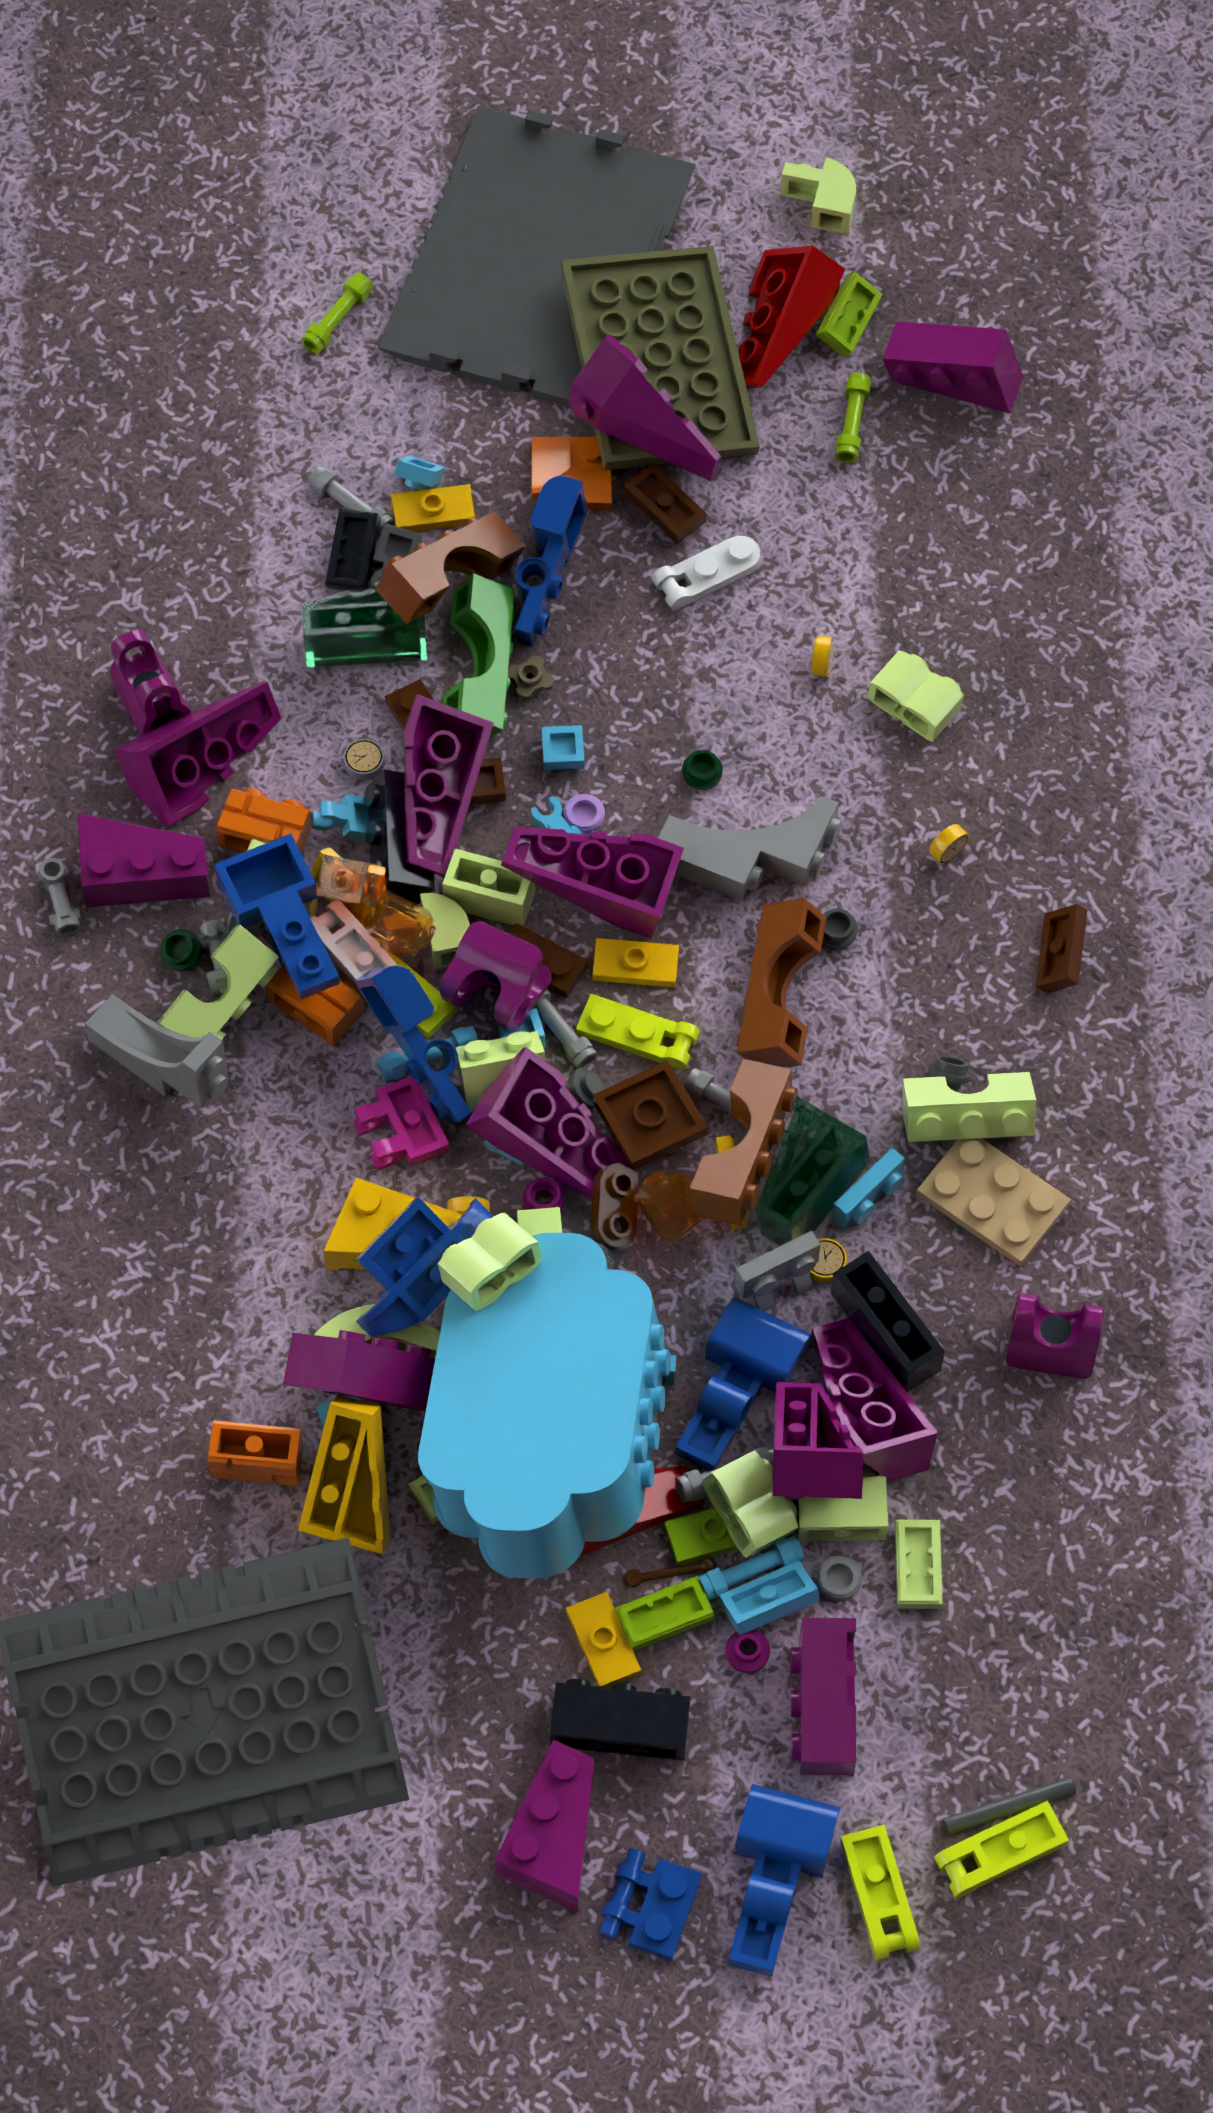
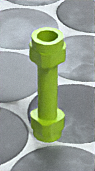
M355 273L352 277H349L343 285V295L319 324L313 322L306 329L304 336L301 338V343L305 348L316 354L327 348L331 343L332 331L356 302L363 304L369 297V293L373 289L370 279L361 273Z
M855 372L848 376L845 392L848 404L843 433L837 437L835 459L837 461L856 463L858 461L861 447V438L858 437L863 404L864 401L869 400L871 378L864 373Z

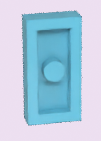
M891 1148L834 1203L832 1220L844 1230L854 1221L857 1224L864 1222L875 1208L873 1202L883 1193L886 1196H890L902 1184L904 1180L902 1174L905 1158L894 1148Z
M800 1560L719 1595L722 1608L739 1636L820 1601L818 1588Z

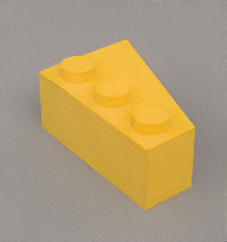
M339 1394L329 1404L298 1531L333 1541L349 1538L351 1546L384 1554L389 1547L391 1535L381 1406Z

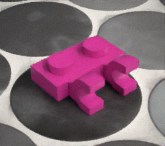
M411 1076L376 1089L375 1097L377 1102L354 1108L356 1119L353 1120V1123L360 1136L378 1129L387 1121L395 1135L394 1137L371 1143L374 1153L370 1157L377 1171L397 1163L404 1156L411 1167L449 1152L450 1144L420 1084L416 1083Z

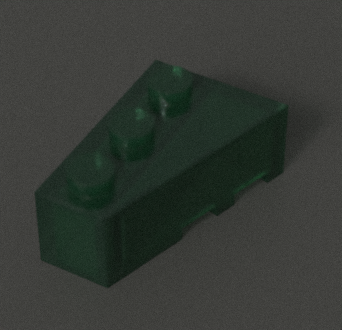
M380 580L374 582V588L355 594L347 590L303 604L302 620L306 667L427 660L425 615L406 624L375 590Z
M798 1096L793 1105L794 1112L787 1130H784L781 1138V1148L776 1162L771 1166L756 1208L761 1235L779 1246L810 1231L814 1233L833 1209L834 1203L850 1188L870 1162L866 1135Z

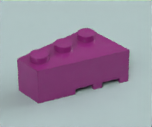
M896 321L883 356V361L891 381L1009 414L1023 379L1021 368L1006 329Z
M77 813L81 882L86 908L210 897L208 860L204 838Z
M339 1330L338 1338L292 1333L283 1385L317 1389L324 1393L341 1394L360 1398V1400L426 1411L435 1358L430 1357L431 1349L405 1345V1350L399 1351L397 1350L399 1343L397 1341L373 1337L372 1344L364 1343L365 1334Z
M776 1382L773 1496H784L794 1500L805 1497L862 1499L864 1452L860 1446L853 1445L850 1440L849 1428L847 1425H841L838 1421L837 1409L820 1383Z
M802 1617L798 1647H790V1674H799V1690H791L790 1711L791 1717H799L800 1733H791V1761H800V1775H854L856 1661H854V1636L856 1632V1618Z

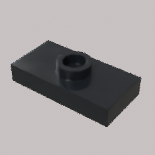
M339 509L325 581L327 588L358 593L367 592L381 518L378 513Z

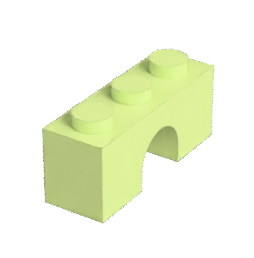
M236 925L210 957L226 973L227 988L224 994L216 1001L205 1003L195 998L187 990H183L157 1023L171 1031L189 1037H203L211 1032L222 1040L226 1034L220 1029L230 1017L237 1021L252 1003L247 996L257 984L264 988L279 969L274 965L279 956L244 927Z
M1030 1072L987 1074V1088L973 1094H963L951 1090L947 1086L945 1076L903 1079V1119L908 1142L1035 1135L1036 1097Z

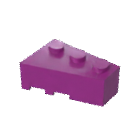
M553 1740L495 1858V1875L578 1912L594 1781L595 1758Z

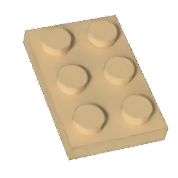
M982 1138L958 1139L919 1186L916 1193L925 1202L1020 1267L1071 1202V1199Z

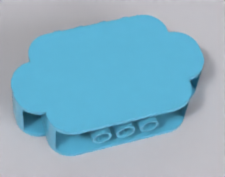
M541 1233L532 1236L538 1241L542 1261L522 1280L509 1285L504 1293L487 1307L475 1311L452 1290H450L445 1302L419 1445L418 1462L422 1475L433 1488V1506L440 1523L455 1535L466 1538H478L481 1554L488 1566L501 1575L513 1578H547L557 1575L569 1568L578 1559L584 1548L585 1541H606L628 1531L641 1515L646 1487H652L654 1482V1463L650 1461L651 1450H657L659 1447L660 1429L659 1424L656 1423L657 1412L664 1411L665 1389L664 1386H661L662 1375H669L671 1363L670 1351L665 1349L664 1328L662 1324H659L652 1294L647 1284L633 1273L608 1269L601 1247L594 1240L576 1233Z

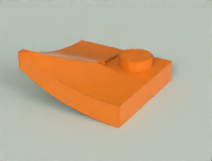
M596 436L531 437L533 501L537 502L543 485L549 479L556 476H566L583 481L587 510H612L611 470L603 469Z

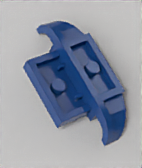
M419 1197L415 1198L355 1259L385 1289L380 1295L381 1299L369 1311L361 1315L356 1322L369 1336H378L406 1329L420 1321H424L448 1296L451 1290L442 1282L438 1262L443 1253L451 1245L471 1238L478 1225L482 1221L492 1218V1214L475 1198L465 1213L456 1222H451L447 1226Z

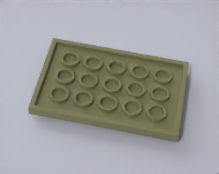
M713 246L561 261L560 272L582 369L603 339L611 334L645 365L648 370L643 375L656 391L659 392L664 388L672 397L669 402L680 419H690L718 451L721 458L758 455L760 444ZM595 428L604 470L650 466L652 463L655 465L672 464Z

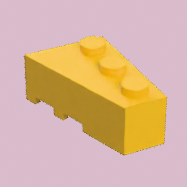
M356 1177L324 1248L325 1269L339 1271V1269L365 1270L355 1259L415 1198ZM423 1201L447 1226L451 1222H456L462 1216V1214Z

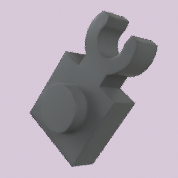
M384 523L372 565L382 567L383 569L395 556L400 555L402 558L408 556L414 548L421 544L423 535ZM382 569L375 572L372 577L370 590L373 593H376L375 588L384 576Z

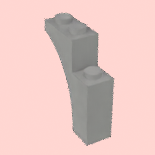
M823 797L810 809L789 821L755 830L728 831L712 829L669 815L658 838L684 847L675 873L676 876L743 902L748 890L755 892L758 889L764 871L805 887L810 875L816 877L819 875L826 858V853H823L822 850L827 841L830 843L835 842L842 825V820L837 819L839 802Z
M113 994L85 1023L88 1041L165 1097L174 1088L202 1108L210 1098L213 1100L217 1099L227 1087L229 1076L223 1041L211 1032L203 1037H189L176 1033L148 1019Z

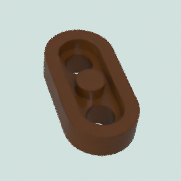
M612 1164L599 1170L593 1181L591 1235L594 1241L606 1250H616L625 1247L633 1241L636 1235L639 1183L633 1170L624 1164ZM617 1178L623 1184V1191L619 1190L616 1185ZM614 1220H617L621 1225L620 1233L614 1228Z

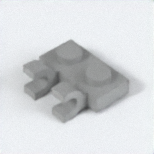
M813 1231L737 1267L735 1287L741 1297L745 1299L752 1295L756 1304L755 1307L766 1312L775 1307L771 1291L778 1285L779 1281L790 1276L797 1296L812 1289L813 1285L809 1272L819 1262L820 1243Z

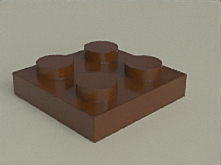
M668 1060L593 1095L594 1106L632 1170L708 1135L706 1123Z

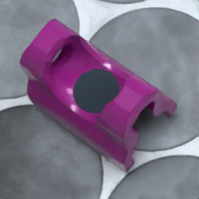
M135 629L129 631L112 642L111 651L114 661L110 668L111 683L139 735L150 731L152 722L164 717L172 709L178 710L181 717L191 713L143 630ZM138 647L139 652L129 657L125 656L129 650Z
M478 921L472 923L463 935L456 954L442 977L440 995L444 1001L460 1006L465 1004L474 992L482 987H499L501 992L495 1003L494 1018L499 1026L514 1031L523 1024L533 1005L542 997L551 982L552 974L547 966L541 964L543 956L537 946Z
M1018 1292L1012 1318L1014 1322L1006 1354V1363L1021 1369L1079 1379L1090 1378L1100 1343L1105 1307L1083 1304L1076 1311H1057L1043 1306L1039 1301L1038 1295Z

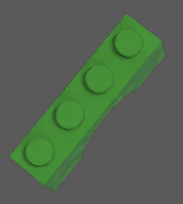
M473 573L453 590L450 625L462 635L470 647L474 659V674L472 678H464L443 694L442 704L494 722L489 737L490 740L504 729L507 721L505 699L510 686L508 664L513 651V642L510 640L512 623L516 616V608L513 606L515 589Z

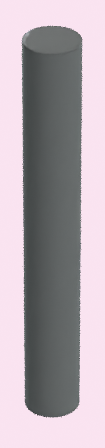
M1068 1777L943 1818V1823L948 1836L1026 1811L1047 1800L1051 1803L1075 1795L1076 1788L1072 1778Z

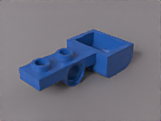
M556 476L549 479L541 489L530 522L537 553L542 555V557H528L522 560L515 571L518 591L521 598L525 601L515 627L518 642L533 646L537 635L544 636L550 620V613L547 612L551 599L557 600L560 595L564 580L560 576L564 563L569 562L588 512L583 481L566 476ZM538 575L545 578L543 583L538 586L532 587L525 584L526 580L531 576Z
M291 833L214 864L219 887L237 925L245 928L263 921L274 953L279 956L278 961L281 966H285L301 1000L340 984L339 975L304 906V903L318 898L317 887Z
M395 965L372 969L354 980L353 982L386 1033L394 1036L409 1061L405 1063V1066L411 1077L418 1084L423 1082L430 1092L431 1097L428 1098V1102L435 1114L441 1120L447 1118L449 1122H459L472 1113L448 1076L455 1070L458 1064L456 1048L452 1043L444 1039L425 1040L416 1026L432 1015L434 1006L413 973L403 966ZM432 1047H437L443 1054V1064L438 1070L431 1069L426 1061L427 1052Z
M733 1297L712 1331L706 1345L705 1359L721 1366L716 1377L713 1376L706 1385L698 1402L697 1410L675 1447V1455L708 1471L716 1469L762 1387L776 1393V1382L791 1381L811 1344L812 1334Z
M752 1784L740 1824L734 1854L755 1859V1864L746 1889L728 1965L770 1977L773 1976L800 1872L823 1878L840 1807Z

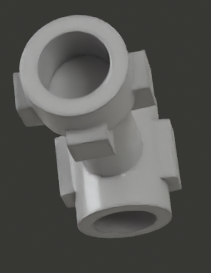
M56 858L46 859L40 865L37 878L40 888H44L49 892L55 914L49 915L51 928H55L58 936L73 935L81 929L79 922L82 921L79 908L71 909L65 889L67 882L70 881L67 865H63Z
M210 920L200 926L201 935L198 937L201 941L202 949L209 948L212 955L230 931L228 927L224 926L223 921ZM212 960L215 970L206 973L213 996L223 995L227 988V976L223 968Z

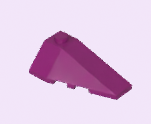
M527 1047L522 1048L484 1091L465 1126L497 1149L592 1200L593 1181L599 1170L618 1163L624 1164L629 1168L630 1166L609 1137H604L589 1118L592 1114L585 1104H579L565 1085L568 1082L560 1071ZM633 1170V1172H634V1173L636 1174V1176H637V1179L639 1180L640 1177H639L638 1174L635 1172V1170ZM617 1178L616 1185L619 1190L623 1191V1184Z
M850 1318L813 1327L811 1332L830 1400L837 1409V1419L841 1425H847L849 1428L850 1440L853 1445L860 1446L864 1452L863 1462L891 1481L927 1471L930 1466L938 1432Z

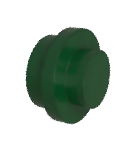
M708 750L693 752L684 760L682 765L684 781L692 788L698 790H707L715 787L723 775V766L720 759Z
M186 929L170 932L161 944L163 961L167 966L177 971H185L195 966L202 954V944L199 937Z

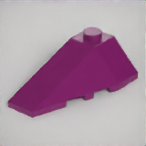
M611 334L607 335L572 383L568 404L571 406L574 414L582 420H587L596 429L711 481L716 476L721 455L690 419H680L669 402L672 397L663 388L657 392L644 377L643 373L648 370L645 365Z
M262 681L152 729L116 748L114 752L129 788L164 826H170L200 809L209 800L205 791L217 778L226 781L234 772L228 765L241 751L252 752L281 720V715L268 682Z
M418 694L414 698L403 734L407 864L445 877L452 855L457 847L494 722Z
M514 827L501 866L614 926L652 939L684 847L642 833H631L630 836L606 835L605 831H592L591 834L567 833L564 829Z

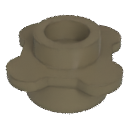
M530 656L527 662L520 665L512 664L508 667V676L510 680L514 681L519 697L530 698L540 694L544 689L548 690L553 686L554 678L544 669V660L541 657ZM531 674L534 678L528 679L527 675Z

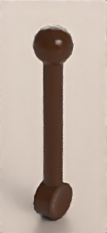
M705 1557L699 1563L643 1573L637 1569H631L626 1573L625 1581L629 1586L637 1587L642 1581L699 1571L706 1573L717 1568V1563L713 1558Z

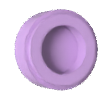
M590 794L573 796L565 804L564 819L570 827L575 825L582 834H591L592 831H598L604 823V805L597 797Z

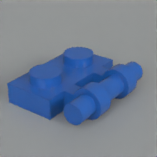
M630 1848L625 1862L619 1863L614 1878L617 1880V1884L611 1900L604 1903L600 1914L604 1920L599 1935L606 1939L616 1940L621 1925L632 1928L634 1930L629 1941V1947L672 1961L702 1879V1873L660 1858L654 1874L646 1873L641 1870L646 1854L638 1849ZM635 1887L647 1891L640 1913L627 1908Z

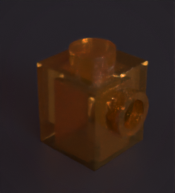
M324 854L315 895L377 908L379 900L383 897L386 889V878L384 876L386 868Z
M386 889L366 925L370 936L381 940L379 944L381 948L399 957H402L404 952L415 957L420 947L425 949L429 945L436 926L432 925L434 919L429 910Z
M663 1171L656 1172L643 1181L641 1184L643 1189L633 1196V1199L661 1239L677 1241L705 1219V1217L692 1215L689 1189L692 1180L686 1175Z

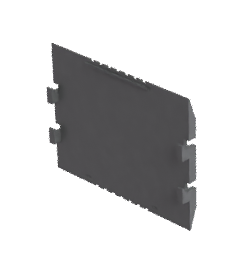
M478 106L450 172V182L445 184L443 189L444 196L439 199L436 206L438 211L433 213L430 221L432 224L431 228L426 230L424 235L426 240L419 247L417 252L419 257L414 259L411 266L413 271L406 278L378 349L405 362L447 373L450 363L462 364L459 370L460 377L517 393L520 392L522 383L534 384L532 397L571 407L568 404L572 383L582 368L560 272L561 261L663 251L666 242H663L664 238L669 236L696 164L628 146L625 155L616 153V148L622 147L625 135L599 129L597 136L593 137L558 127L553 136L544 132L546 128H551L554 116L528 110L526 117L522 118Z
M349 1538L244 1562V1566L237 1568L234 1565L221 1568L222 1571L213 1573L212 1570L199 1573V1577L191 1578L190 1575L177 1578L178 1582L170 1584L168 1581L156 1583L155 1587L149 1589L146 1586L135 1588L132 1593L124 1594V1591L111 1594V1598L103 1600L101 1596L0 1620V1648L12 1703L16 1704L27 1701L28 1705L16 1708L15 1711L32 1791L43 1788L47 1790L46 1793L34 1796L54 1887L161 1861V1857L170 1855V1858L182 1856L183 1852L192 1850V1853L206 1850L205 1846L213 1844L214 1847L227 1845V1841L236 1839L237 1842L250 1839L249 1835L259 1834L260 1837L272 1834L274 1829L281 1828V1831L292 1829L294 1824L303 1823V1826L409 1800L394 1729L388 1710L375 1713L374 1709L388 1704L372 1635L370 1634L368 1624L355 1627L354 1623L368 1618Z

